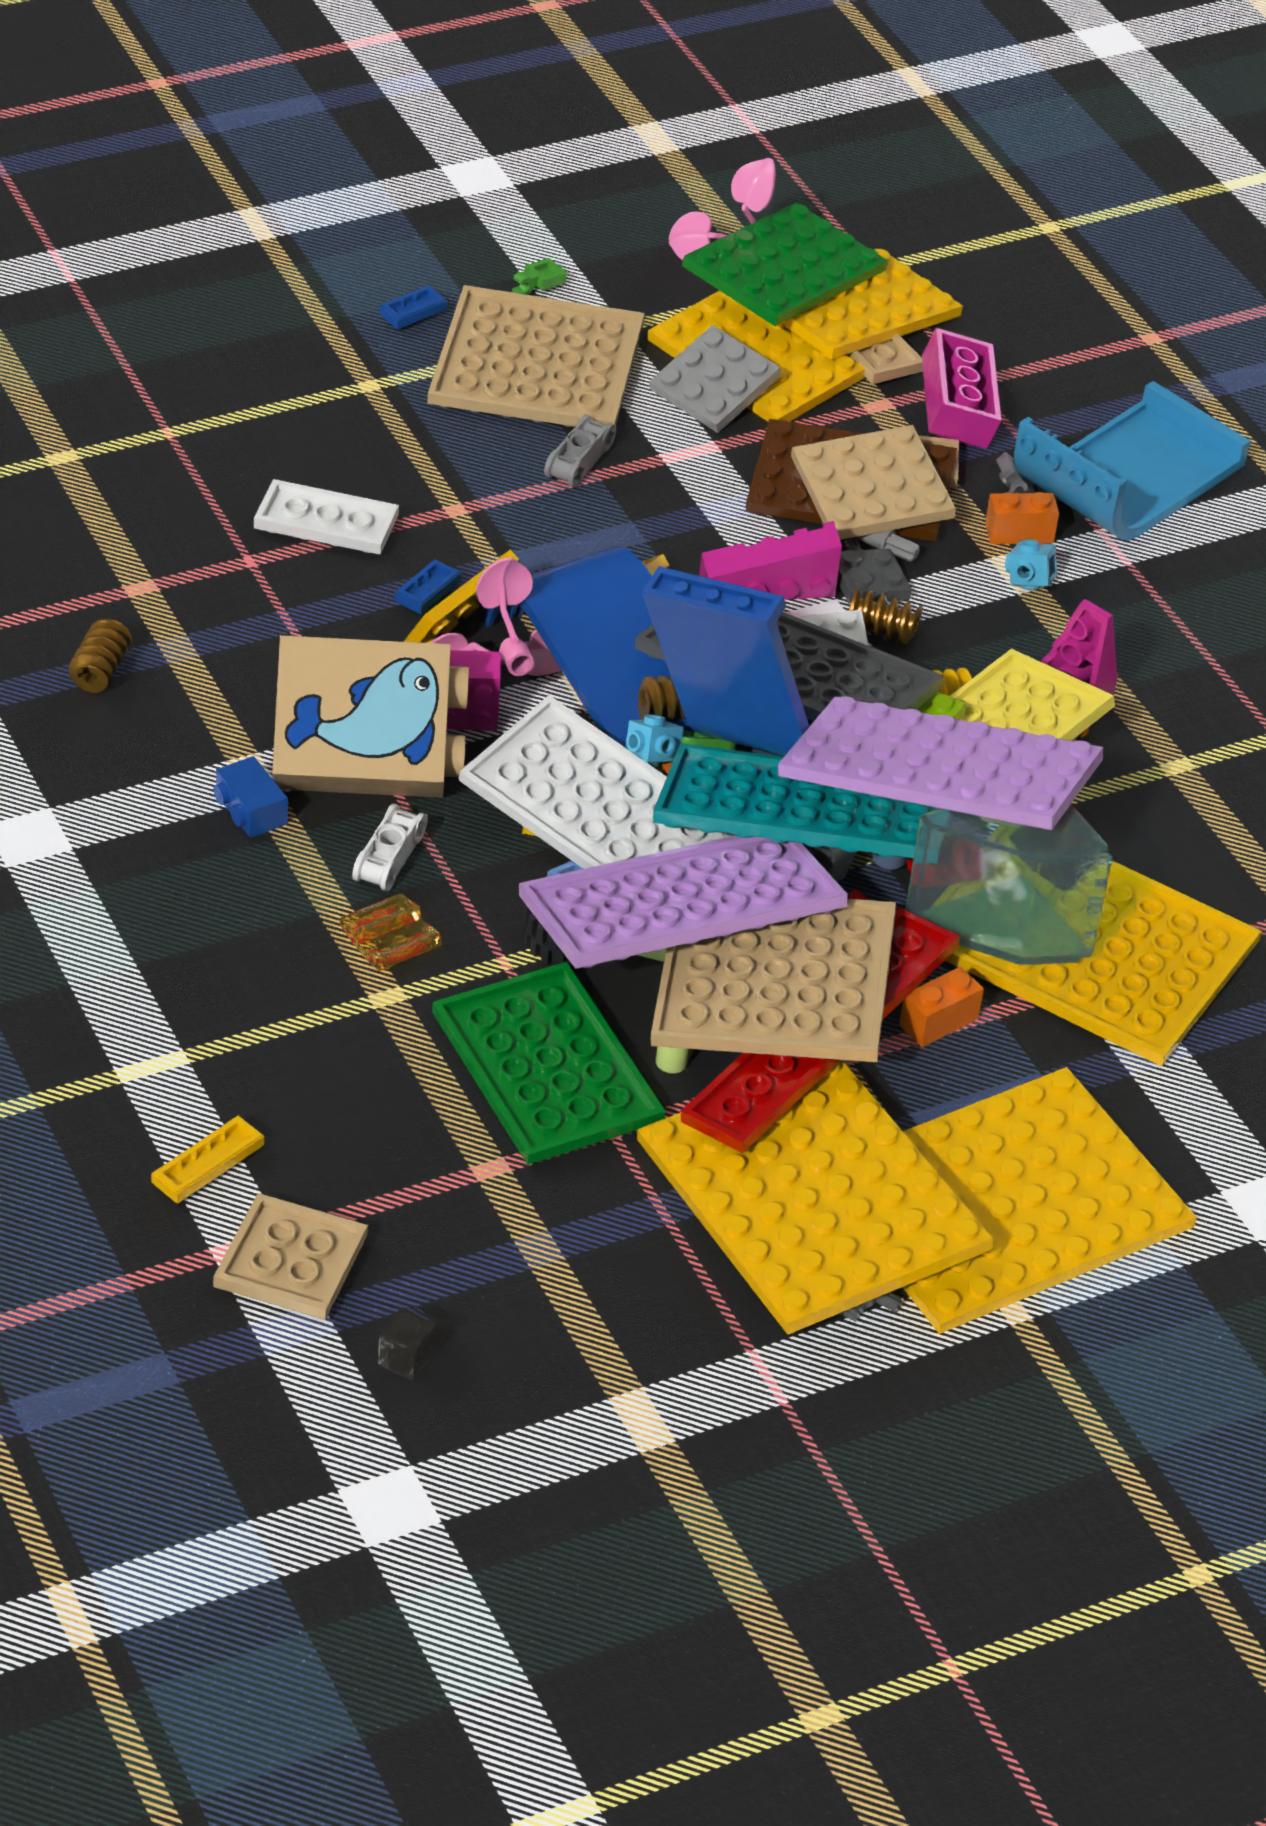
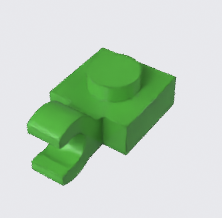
M550 258L525 265L524 272H518L513 277L520 285L512 288V292L529 295L536 286L542 291L566 283L567 272Z

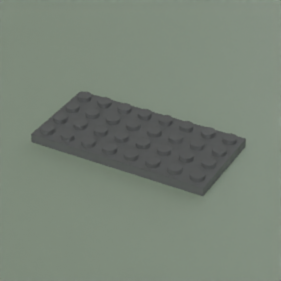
M784 612L777 620L778 629L806 718L811 721L816 720L834 697L847 696L856 701L884 703L888 707L898 709H917L942 687L944 675ZM652 624L636 636L635 649L648 654L652 658L665 661Z

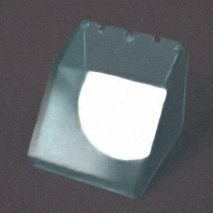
M1072 805L1068 807L1053 830L940 808L920 816L905 910L959 935L960 946L1019 965L1079 963L1080 958L1090 957L1093 954L1113 857L1108 853H1103L1108 851V844Z

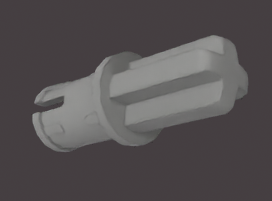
M894 530L856 537L858 541L878 549H891L893 555L909 562L917 558L920 549L918 544L897 536Z

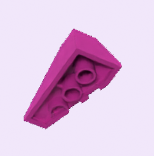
M1084 599L1065 625L1066 628L1061 636L1054 641L1052 649L1041 662L1114 695L1117 681L1113 615Z

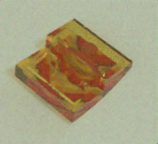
M402 893L339 918L340 926L350 941L378 971L442 946L440 933L421 919L420 907Z

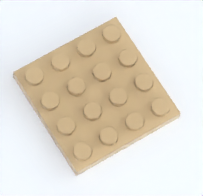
M913 425L792 447L791 458L822 522L834 521L840 540L955 518L956 508Z

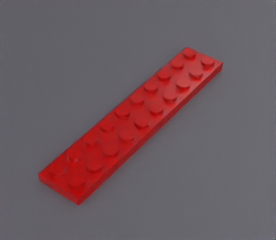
M900 907L896 910L883 1019L959 947L960 941L959 935ZM742 1053L681 1110V1122L743 1154L840 1060Z

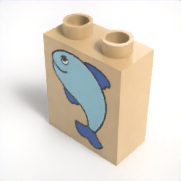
M280 635L272 770L274 782L281 790L443 798L444 777L459 778L460 771L464 768L466 736L446 735L447 708L467 709L469 667L450 666L451 644Z

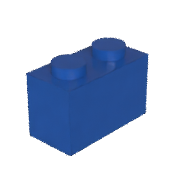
M254 756L216 769V785L213 787L215 798L220 805H224L231 813L235 825L241 826L250 838L288 824V798Z

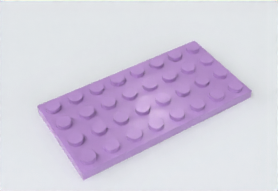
M843 696L832 699L778 763V776L1053 830L1102 762L1103 747L1090 745L1086 741H1068L1055 738L1049 734H1031L1022 732L1017 728H999L989 726L980 721H962L948 715H930L921 713L916 709H898L888 707L884 703L861 702L851 697Z
M731 836L519 883V896L575 969L581 967L589 968L598 963L611 960H624L630 956L646 952H659L664 948L681 944H694L699 940L716 936H728L734 932L751 928L759 929L777 922L794 921L799 917L812 914L829 913L834 909L847 907L848 895L802 843L790 841L779 843L768 838L754 836L748 838Z

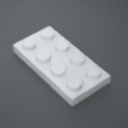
M273 479L254 517V528L270 533H279L304 540H312L381 555L397 520L399 505Z

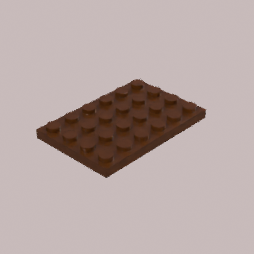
M769 419L746 500L745 512L823 524L791 458L792 447L864 433ZM922 443L948 492L957 448ZM941 521L895 529L894 531L897 536L936 542Z

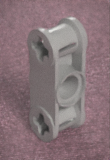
M588 414L583 415L575 428L568 433L557 449L553 450L545 464L544 475L548 478L557 477L567 481L569 486L576 488L604 452L608 451L612 446L616 435V426L611 423L605 425L592 420V417Z

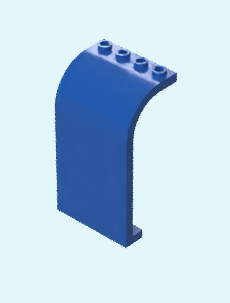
M613 546L531 574L533 586L530 594L519 604H506L510 620L514 619L515 613L520 617L523 611H525L597 728L626 748L629 720H642L638 712V692L641 681L646 676H653L656 679L658 676L670 678L671 675L666 661L652 658L648 654L635 649L636 636L653 624L641 592L652 576L634 553L624 547ZM500 605L489 609L484 608L481 618L487 628L494 625L496 618L502 617ZM663 709L662 717H665V721L682 726L683 731H694L689 726L686 718H680L677 709L673 719H668Z
M659 566L641 592L689 726L695 732L702 735L785 756L814 721L806 718L777 625V620L786 608L784 596Z

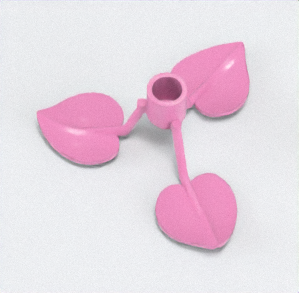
M771 158L745 164L735 173L732 180V196L737 202L743 203L742 211L751 224L756 222L749 209L754 212H761L767 207L773 195L776 172L774 160ZM690 212L680 217L673 225L669 235V244L675 254L683 260L684 255L710 244V238L720 239L726 235L710 232L712 220L705 213Z
M504 558L491 564L482 573L476 588L477 598L484 608L489 609L500 605V611L510 636L500 645V666L505 664L509 672L514 676L525 674L543 676L562 671L537 630L533 631L529 642H523L517 637L507 612L506 604L516 605L525 600L532 590L533 580L526 566L514 558ZM447 633L431 642L451 644L450 650L489 651L475 642L468 644L466 638L459 633Z

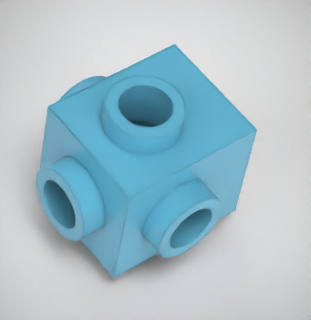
M1033 539L1017 543L1011 552L1007 554L1005 560L1006 573H1010V585H1021L1024 589L1049 586L1057 576L1056 544H1039V541Z
M652 714L644 715V720H629L626 749L652 767H658L659 762L674 760L682 741L683 727L665 721V717Z

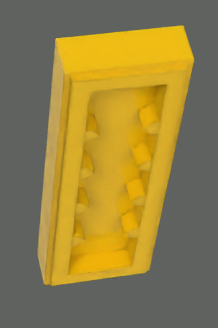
M238 1115L151 1173V1183L178 1204L264 1146V1135Z

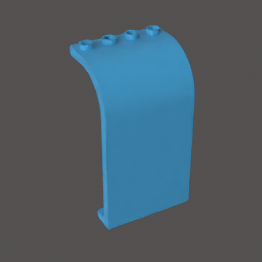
M1152 381L1145 386L1141 402L1070 447L1059 442L1057 434L1050 436L1049 429L1042 431L1032 424L1033 419L1030 417L1023 419L1019 424L1015 444L1014 465L1021 476L1047 493H1054L1055 498L1121 540H1131L1142 535L1245 466L1251 441Z

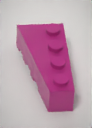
M835 522L823 523V528L813 531H807V528L794 530V535L780 539H774V535L761 538L762 541L747 547L744 543L703 552L701 554L699 576L784 596L785 600L835 597L842 549Z

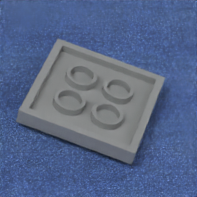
M712 325L649 381L651 391L719 433L781 377L782 374L781 368Z

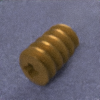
M858 587L853 594L849 611L862 610L866 633H869L874 627L875 635L881 637L887 630V638L893 641L899 635L900 643L906 645L918 628L923 608L919 605L917 610L912 613L911 603L907 601L902 609H898V598H894L888 606L886 605L884 594H881L877 602H874L873 591L870 590L864 598H861L860 587Z
M100 619L91 625L69 664V675L79 688L90 693H99L106 689L108 682H110L113 673H115L132 642L131 633L128 628L112 619Z
M653 676L644 677L638 692V712L640 718L644 720V715L649 714V710L652 711V715L662 716L663 709L668 719L674 718L676 709L680 718H685L671 676L670 678L658 676L656 679Z

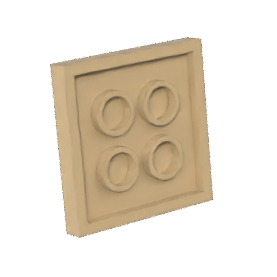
M257 1193L213 1276V1287L326 1320L367 1237L368 1225Z

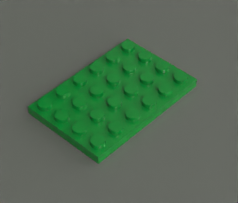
M796 202L684 255L682 266L773 326H776L884 272L888 260L880 256L874 249L868 248L855 240L852 235L834 227L830 221L820 218L809 211L806 206Z
M567 962L440 999L432 1003L433 1015L527 1165L633 1132L665 1119L664 1108Z

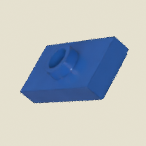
M428 285L380 305L379 314L398 330L447 310V300Z
M434 559L395 591L394 601L422 615L461 582V572Z

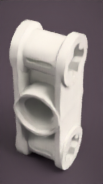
M391 804L365 849L359 853L353 868V880L357 882L365 880L380 885L384 891H389L395 882L396 876L425 833L428 820L427 814L421 812L416 815L401 810L397 804Z

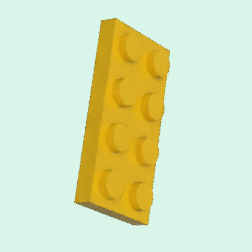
M510 549L496 561L504 558H514L518 561L519 558ZM488 567L428 611L404 642L431 643L440 633L444 635L451 632L458 625L459 622L457 620L463 617L466 620L473 615L480 607L476 594L477 583L482 573Z

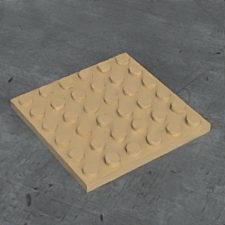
M464 285L428 391L427 404L465 409L472 412L497 414L504 417L523 418L535 422L555 423L567 427H575L581 417L588 414L594 421L605 425L611 423L616 426L642 332L645 313Z
M847 899V907L834 909L829 913L812 914L799 917L794 921H782L759 929L751 928L734 932L728 936H716L699 940L694 944L668 947L666 949L651 1030V1046L877 1062L896 915V902Z

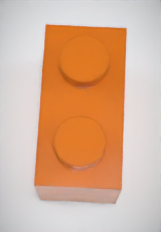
M1006 492L990 494L985 521L990 544H1017L1028 539L1037 540L1039 544L1054 543L1059 517L1054 493Z
M960 966L914 989L903 1000L899 1026L921 1047H924L978 1020L984 988Z

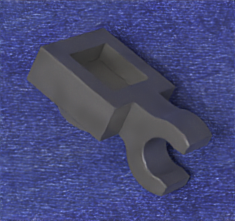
M1004 452L996 459L1001 470L999 476L1004 484L1010 488V493H1035L1032 482L1021 476L1015 469L1012 456Z

